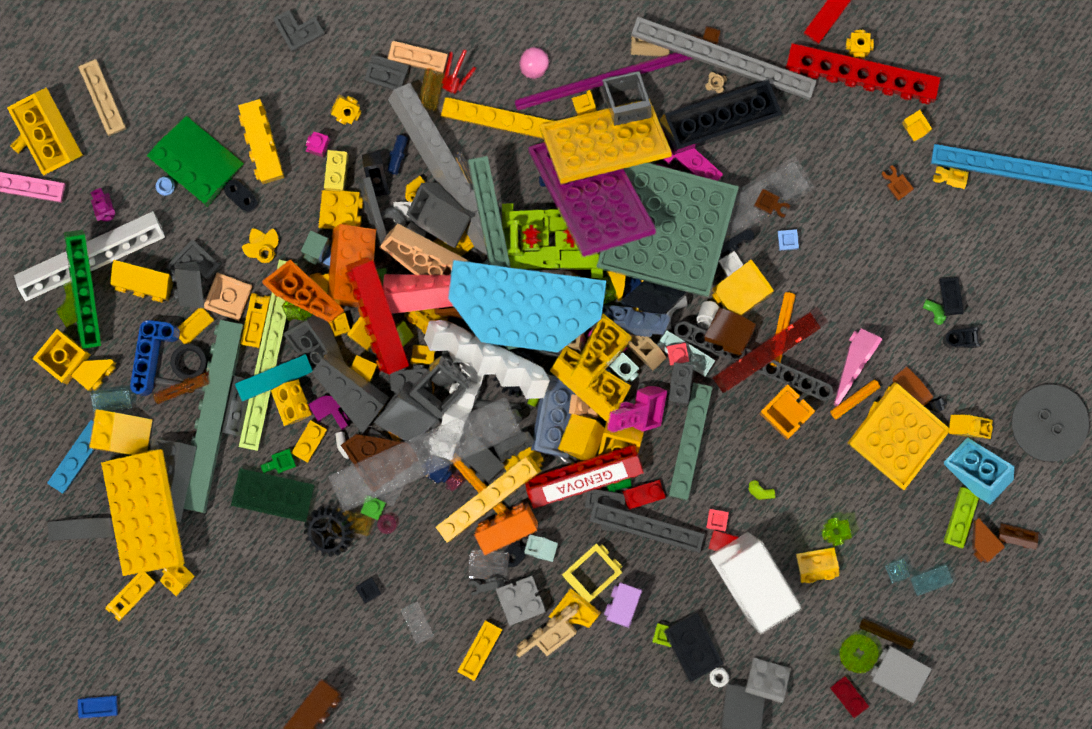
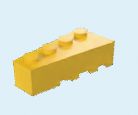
M258 99L238 105L241 114L239 115L241 126H244L246 131L244 133L245 141L251 147L249 155L251 161L255 162L257 169H254L256 179L260 180L262 184L283 179L284 174L262 101Z
M602 314L601 320L594 326L569 379L585 391L624 351L633 337L605 314Z

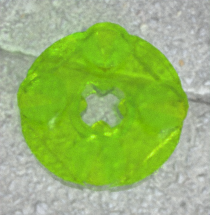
M861 634L849 636L842 642L839 649V658L842 665L854 673H865L871 670L877 662L879 655L875 642ZM857 648L860 651H864V655L861 656L860 660L853 655Z

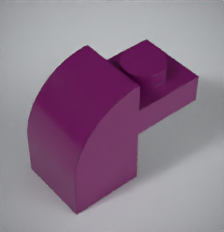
M322 396L308 404L319 422L333 415L341 430L349 427L347 424L350 421L344 411H339L342 408L332 396Z

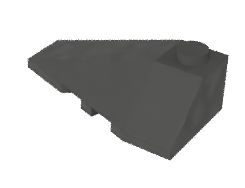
M313 314L283 333L298 354L301 351L306 354L310 365H317L328 351L344 362L329 323Z

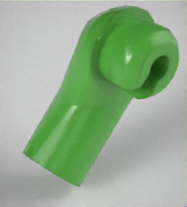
M926 299L923 308L933 312L935 324L942 325L946 320L942 306Z

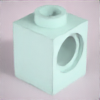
M623 352L609 366L626 383L628 380L633 382L639 375L637 373L639 367ZM627 364L630 366L631 371L628 374H623L620 371V367Z
M529 535L524 553L538 559L553 562L558 543L546 538Z

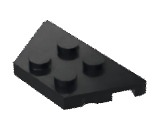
M643 281L622 300V304L639 308L638 310L642 312L666 314L689 292Z

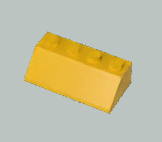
M47 87L7 107L43 175L83 156Z

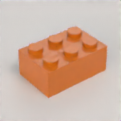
M519 503L512 507V511L507 513L502 511L495 515V519L490 521L485 519L478 523L474 535L484 555L537 531L538 522L529 503Z

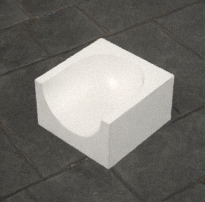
M749 532L709 555L747 621L760 633L801 609L761 541Z

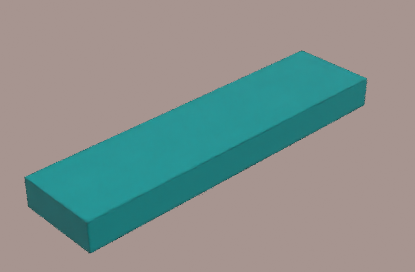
M305 354L234 385L243 402L274 389L283 383L312 373L313 370Z

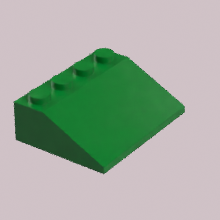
M187 116L169 131L147 155L153 163L206 207L213 202L224 189L226 183L244 165L243 162Z

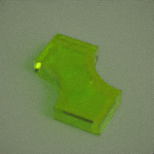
M71 281L63 284L66 292L65 300L56 309L65 327L77 322Z

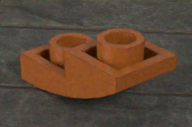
M905 367L893 377V382L899 384L923 406L933 399L930 391L908 367Z

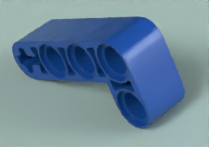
M151 320L144 321L140 325L130 383L133 393L141 396L151 394L154 386L161 341H177L180 336V330L177 326ZM153 326L154 331L149 335L148 330ZM169 328H171L172 333L170 336L167 337L166 332ZM150 344L151 349L146 353L145 348ZM147 363L148 368L143 372L142 367Z

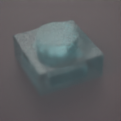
M904 558L885 565L891 583L911 577Z

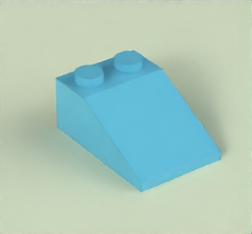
M968 437L944 461V465L974 495L988 504H991L1014 480L1013 465Z

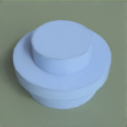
M165 176L157 180L156 190L159 194L167 196L173 193L175 183L170 177Z

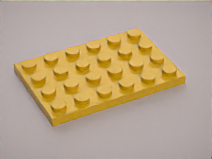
M652 104L651 118L614 126L609 108L540 125V132L560 184L672 157L671 149Z
M162 449L101 462L123 576L184 565Z

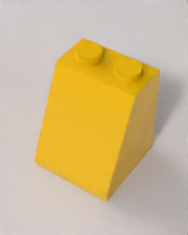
M751 259L712 289V297L717 304L721 303L725 310L743 316L770 297L774 290Z

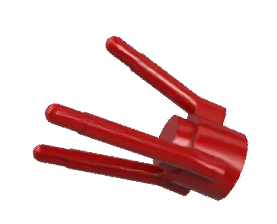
M465 49L458 60L453 75H449L453 52L449 53L445 75L442 80V89L456 94L457 91L461 92L463 85L476 70V67H473L459 83L460 79L456 76L467 52Z

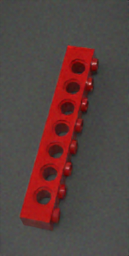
M793 43L790 47L785 68L796 74H800V72L806 73L808 77L814 79L823 77L831 83H837V81L845 82L844 85L848 87H856L858 85L862 86L866 91L874 92V90H880L882 94L887 96L897 94L901 95L900 98L905 100L919 99V102L922 104L934 103L941 78ZM808 58L811 60L812 64L810 66H804L802 64V59ZM828 63L830 69L825 71L821 69L820 64ZM846 67L849 73L843 75L839 72V68ZM864 71L867 74V78L860 79L857 73ZM878 75L884 76L885 79H886V82H885V83H879V82H877L876 76H878ZM895 80H902L904 87H897ZM920 84L923 91H915L913 85Z

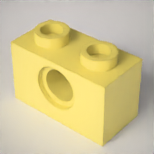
M328 150L324 182L325 190L345 191L349 157L347 152Z

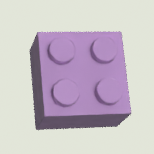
M619 583L618 586L615 585L611 597L614 598L612 605L608 604L604 613L607 616L606 620L629 628L642 590Z

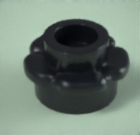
M943 396L936 397L929 401V409L940 412L946 408L947 401L944 400Z

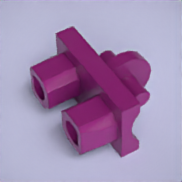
M102 188L92 191L93 199L91 202L97 221H111L115 217V210L109 193L104 194Z

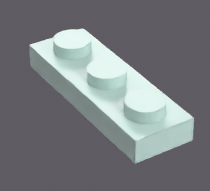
M666 330L657 346L667 353L666 346L684 343L685 341ZM685 342L689 362L684 364L693 365L695 371L706 376L715 360Z

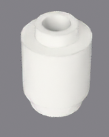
M705 301L701 305L697 324L704 330H708L720 308L714 301Z

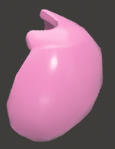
M536 47L527 49L520 59L521 72L528 78L542 77L548 68L549 59L547 54L542 49Z

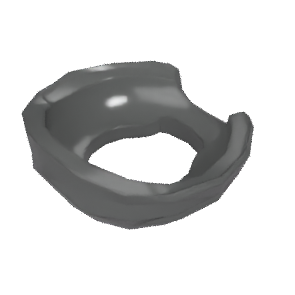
M392 207L380 213L382 219L393 218L396 225L400 224L406 228V218L400 210Z

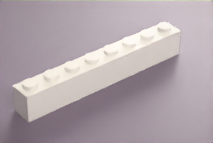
M154 211L87 241L90 272L165 238ZM66 252L14 275L17 288L25 302L71 281Z

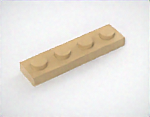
M95 59L79 66L107 135L111 136L125 130V124L97 60Z

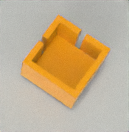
M788 384L759 413L786 440L799 429L800 425L798 423L802 425L815 412L804 399L799 403L796 401L800 396Z

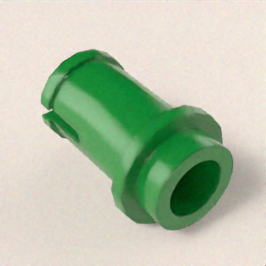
M628 478L618 483L607 485L608 492L612 491L615 493V490L630 488L631 481Z

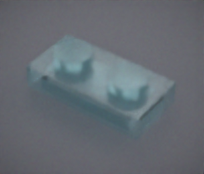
M129 387L92 391L90 394L93 412L96 409L108 411L132 408Z
M947 565L910 578L916 596L954 583Z

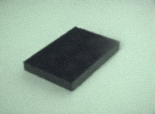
M698 612L663 630L689 682L724 664Z

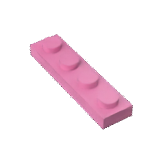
M0 172V192L62 203L65 189L64 183Z

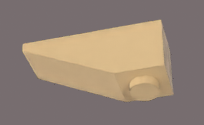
M629 334L633 338L627 346L652 371L667 358L660 347L649 337Z

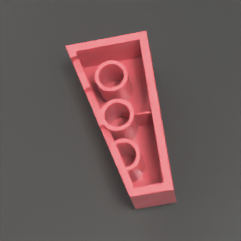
M385 274L383 291L391 314L453 306L448 299L451 275Z

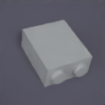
M891 646L887 649L884 648L879 656L881 662L878 666L875 665L870 673V676H872L870 681L910 703H914L932 669Z

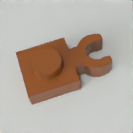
M891 165L889 168L892 171V175L888 176L884 171L881 175L885 180L891 182L887 185V188L899 201L912 192L914 188L903 174L898 177L896 175V168Z

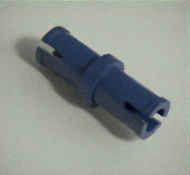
M397 135L393 151H390L391 158L386 172L398 175L401 161L405 158L404 151L408 141L407 137Z

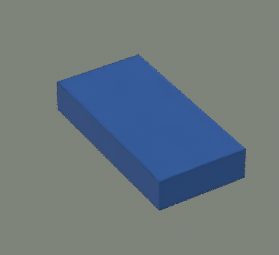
M117 696L77 699L79 719L118 715Z

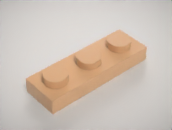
M392 41L388 59L443 74L448 54Z

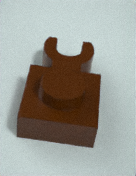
M762 189L754 207L769 215L774 210L780 218H785L786 215L781 213L780 209L782 207L789 209L790 205L778 203L779 196Z

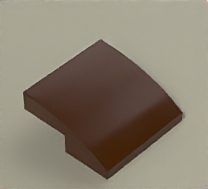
M719 308L704 338L706 342L723 346V350L726 352L742 355L756 328V324L734 312Z

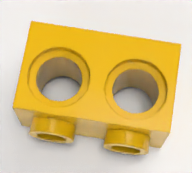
M299 379L283 383L271 390L284 426L300 422L312 415Z

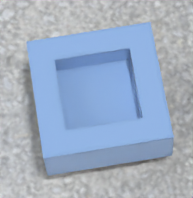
M797 229L777 232L779 251L799 249Z

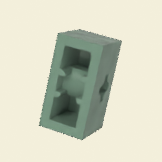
M310 230L301 252L307 262L314 265L317 262L322 264L331 243L328 238Z

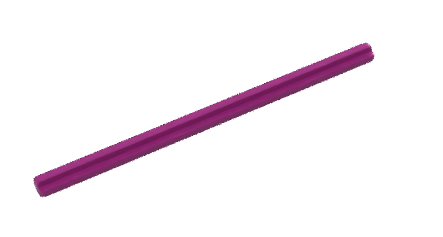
M677 52L517 99L515 100V106L517 110H522L603 86L602 79L638 71L640 74L694 58Z

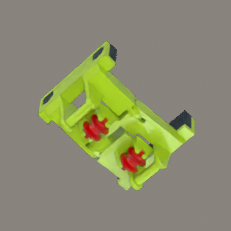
M513 203L502 204V228L511 268L524 270L591 269V279L603 280V270L597 268L600 252L582 257L580 251H570L579 249L562 216L559 217L561 215L559 210L514 211ZM518 230H521V250L518 249ZM549 233H555L556 246L549 247ZM540 250V251H534V252H523V251Z

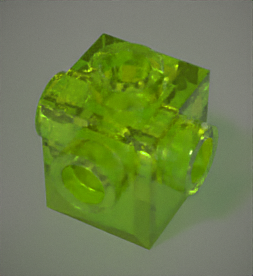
M839 518L827 520L828 524H824V529H821L823 540H827V544L832 543L833 546L842 545L844 540L852 538L848 519L839 521ZM834 529L838 530V535L833 533Z

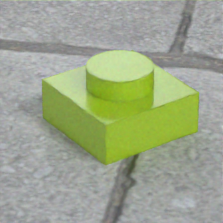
M657 623L652 642L671 647L663 632L669 626Z

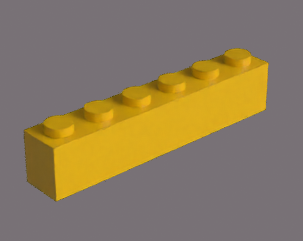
M531 456L525 457L437 525L436 529L446 542L452 541L540 473L541 469Z

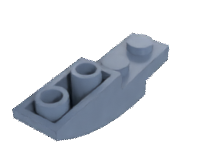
M603 305L602 314H605L624 331L632 335L651 337L652 334L664 335L670 321V317L667 314L635 312L632 307Z

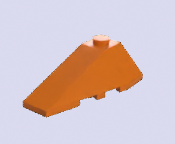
M291 259L262 281L276 296L329 323L344 312V309Z

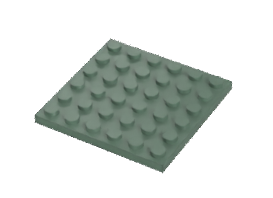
M650 163L624 168L628 179L656 228V234L601 251L597 268L709 298L739 186Z

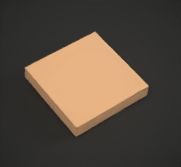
M217 272L205 301L204 309L240 321L253 286Z

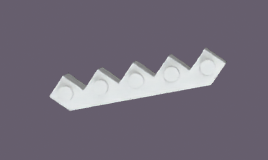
M429 321L424 340L430 351H448L454 363L472 362L478 375L496 374L502 387L520 386L526 399L544 398L549 378L542 367L496 344L480 342L475 334L449 321Z
M472 362L460 363L461 371L465 372L471 380L469 387L440 417L442 419L441 427L437 434H433L430 444L433 445L431 453L449 460H453L459 448L460 440L469 422L472 408L478 398L482 382L486 375L477 374ZM458 382L452 383L449 393L451 394L460 384Z

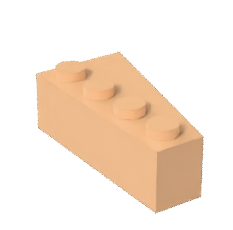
M397 224L386 235L380 246L415 275H451L453 260L468 261L400 224Z

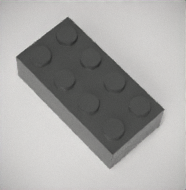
M152 439L150 451L160 449L163 451L176 522L181 523L196 447L179 442Z

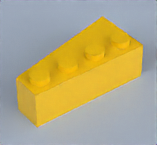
M565 346L550 372L608 423L610 412L619 409V405L623 402L631 385L604 370L585 391L569 379L580 354Z

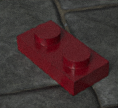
M846 676L830 687L831 691L853 719L869 707Z

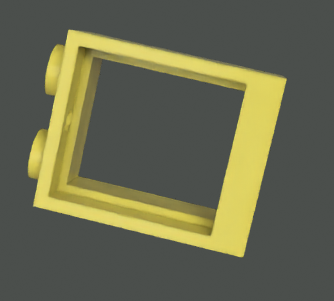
M595 544L562 574L578 594L589 603L622 573L620 570L622 568L621 564L616 559L612 561L607 556L609 551L602 544L600 546ZM596 551L615 573L590 595L571 573Z

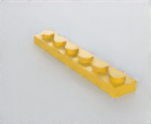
M445 97L441 117L541 139L543 137L540 132V125L554 122Z

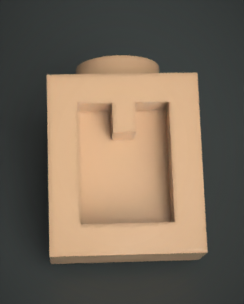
M571 395L569 414H576L587 418H598V414L577 395Z

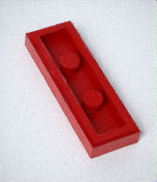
M827 0L803 34L819 45L851 0Z

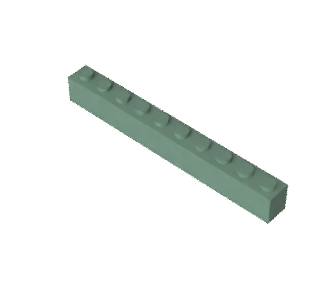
M220 320V323L216 324L214 335L217 337L216 342L211 345L210 354H213L212 361H209L207 364L208 380H204L203 383L204 399H200L199 402L200 418H196L195 421L196 437L193 436L191 440V446H195L196 450L183 508L185 510L206 513L222 437V424L241 347L243 324Z

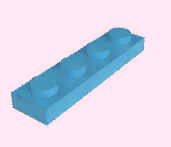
M90 420L47 482V484L62 494L66 492L95 450L89 449L93 420Z

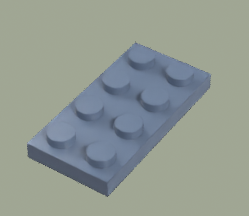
M547 374L549 383L544 398H540L533 435L534 443L531 446V450L568 458L569 454L559 450L558 446L571 416L569 414L571 395L576 394L556 376Z

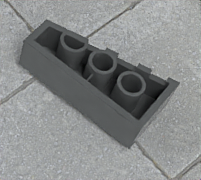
M329 351L312 371L313 375L362 433L389 400L387 395Z

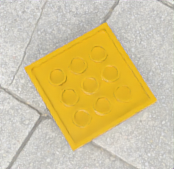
M894 382L847 444L900 489L905 490L947 436L949 428L899 384Z

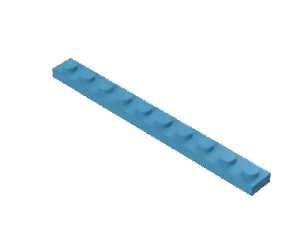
M937 144L933 145L931 164L1092 192V171Z

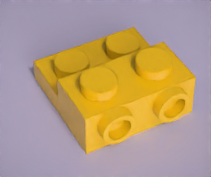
M322 190L318 228L333 230L339 224L361 227L362 216L358 215L359 208H363V198L360 197V192Z

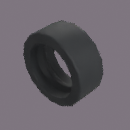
M184 344L174 350L170 365L172 371L179 378L185 381H194L205 374L208 359L206 353L200 347L194 344ZM187 351L196 353L201 361L199 369L191 374L182 372L178 366L179 357Z

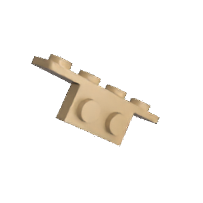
M576 603L572 606L568 605L562 610L560 616L557 618L555 616L547 622V626L543 629L538 628L529 640L524 639L517 646L516 655L520 657L537 645L548 656L573 637L577 631L567 620L577 613L578 605Z

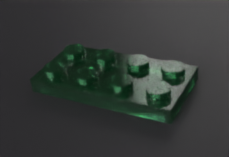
M239 468L231 506L306 522L315 485Z

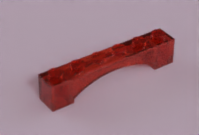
M810 312L712 378L722 393H724L812 335L821 327Z

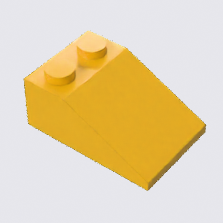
M96 409L89 449L127 455L146 453L152 419Z

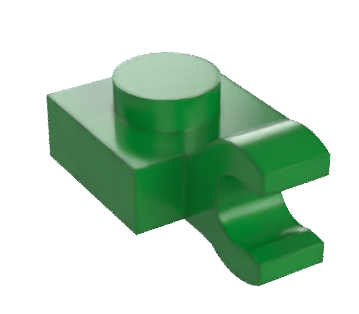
M290 449L271 455L273 461L261 465L263 473L276 469L278 474L296 467Z

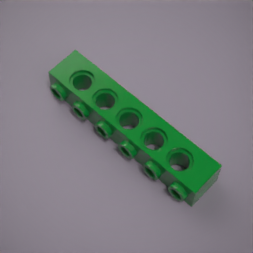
M83 230L63 232L80 345L82 349L101 346L85 233Z

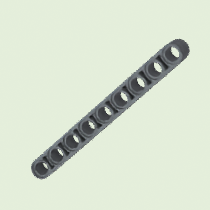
M680 321L674 327L677 337L786 385L788 384L818 399L828 400L833 395V388L828 383L748 348L744 349L740 357L732 358L730 352L724 351L723 348L719 351L714 350L713 343L706 341L703 343L696 342L695 335L698 332L706 334L707 331L688 322ZM682 324L688 327L686 335H680L677 332L678 327ZM752 355H756L759 359L758 364L755 366H751L748 363V358ZM769 363L776 365V371L772 374L766 371V366ZM786 371L794 373V378L791 381L784 380L783 375ZM805 378L810 379L812 383L808 389H803L801 386V382ZM820 387H828L829 393L827 396L822 397L819 395Z

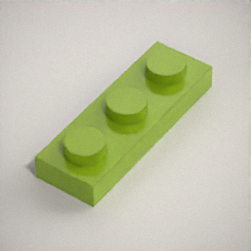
M960 487L943 543L961 549L964 548L979 499L969 489Z

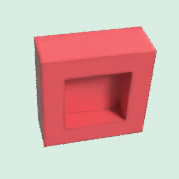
M685 342L666 346L670 365H673L674 362H689Z
M709 509L706 528L725 532L729 512Z

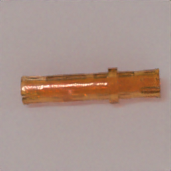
M203 373L200 376L184 379L182 383L153 394V398L157 404H161L185 393H193L195 389L208 385L209 381Z

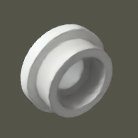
M716 668L711 671L710 682L714 686L723 687L728 683L729 674L725 669ZM717 674H722L723 679L721 681L716 680Z

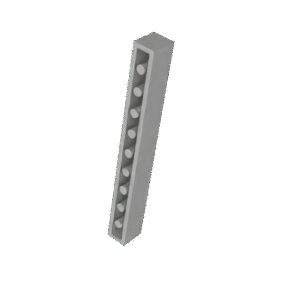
M408 83L394 89L388 98L391 106L436 182L471 216L465 232L481 259L488 258L472 187L411 84Z

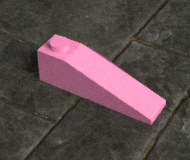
M862 328L859 332L854 331L849 339L851 344L848 348L834 401L835 406L840 404L852 386L853 381L860 374L865 363H867L882 341V338Z

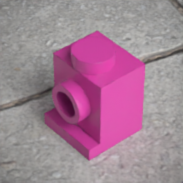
M314 131L307 139L306 152L324 158L330 142L329 137Z

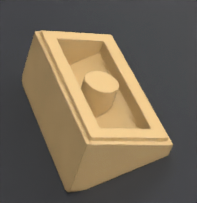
M632 37L631 55H669V50Z

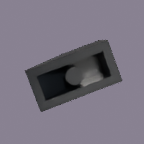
M376 151L362 154L366 178L370 177L375 196L389 194L381 152Z

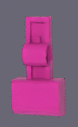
M695 148L661 159L665 164L669 165L676 158L687 171L690 170L691 174L718 181L723 176Z
M656 386L638 389L635 404L622 402L618 410L610 412L607 430L616 432L634 427L643 432L660 427L667 390Z

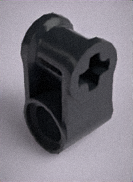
M979 327L950 330L943 336V344L950 349L981 347L978 339V331L980 329ZM950 334L956 336V344L950 343L948 339Z

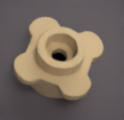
M714 72L710 73L708 76L709 81L705 85L708 91L714 90L718 94L724 91L723 85L727 78Z

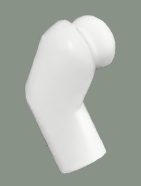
M337 432L335 434L337 448L344 458L349 459L341 447V444L346 442L345 433Z

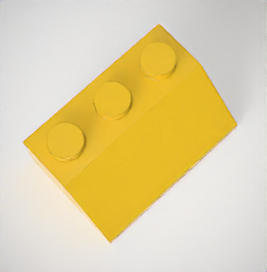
M113 260L111 285L115 287V291L126 293V290L132 291L134 296L144 298L147 295L152 297L151 300L163 303V300H169L174 283L169 274Z

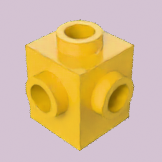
M855 30L854 33L850 34L849 38H846V50H849V56L862 59L868 57L870 50L873 51L874 40L870 39V33H866L864 30ZM857 41H862L864 44L859 45Z
M338 95L330 111L331 115L337 117L336 120L346 125L349 123L352 125L353 121H357L361 114L359 110L360 105L357 104L358 100L351 96L345 98Z
M179 565L164 568L162 571L164 575L159 581L177 596L190 584L195 576L185 566Z

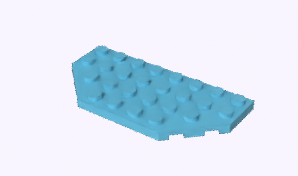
M453 260L448 299L480 342L559 352L601 320L606 281Z

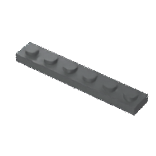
M593 502L588 520L700 553L705 535Z

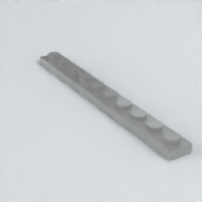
M637 17L631 33L632 37L758 82L769 80L772 87L810 100L816 84V80Z

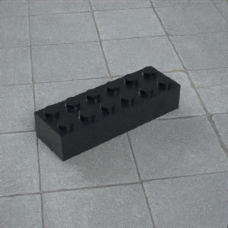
M769 80L665 113L661 117L660 123L672 154L676 155L775 122L782 116V112Z

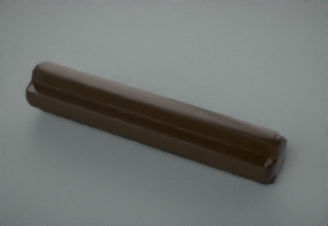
M862 619L859 624V628L906 649L911 650L915 641L867 619Z

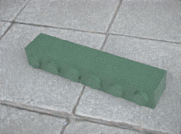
M693 383L668 497L688 500L712 392L711 386Z

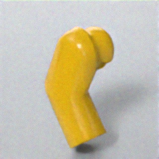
M420 175L406 186L405 198L408 202L413 201L421 183H425Z

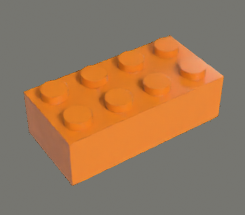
M343 224L333 228L328 295L338 305L360 307L358 300L356 301L352 294L353 285L346 277V272H348L346 265L365 257L372 259L374 262L376 229Z

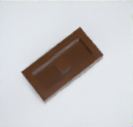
M1001 523L998 540L1036 550L1038 532Z

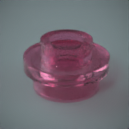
M452 474L445 482L447 484L445 488L451 492L456 490L463 482L460 479L461 476L459 474L456 476Z
M383 515L378 519L377 527L380 532L390 534L396 529V520L391 515ZM385 521H389L391 523L389 528H385L383 526V523Z

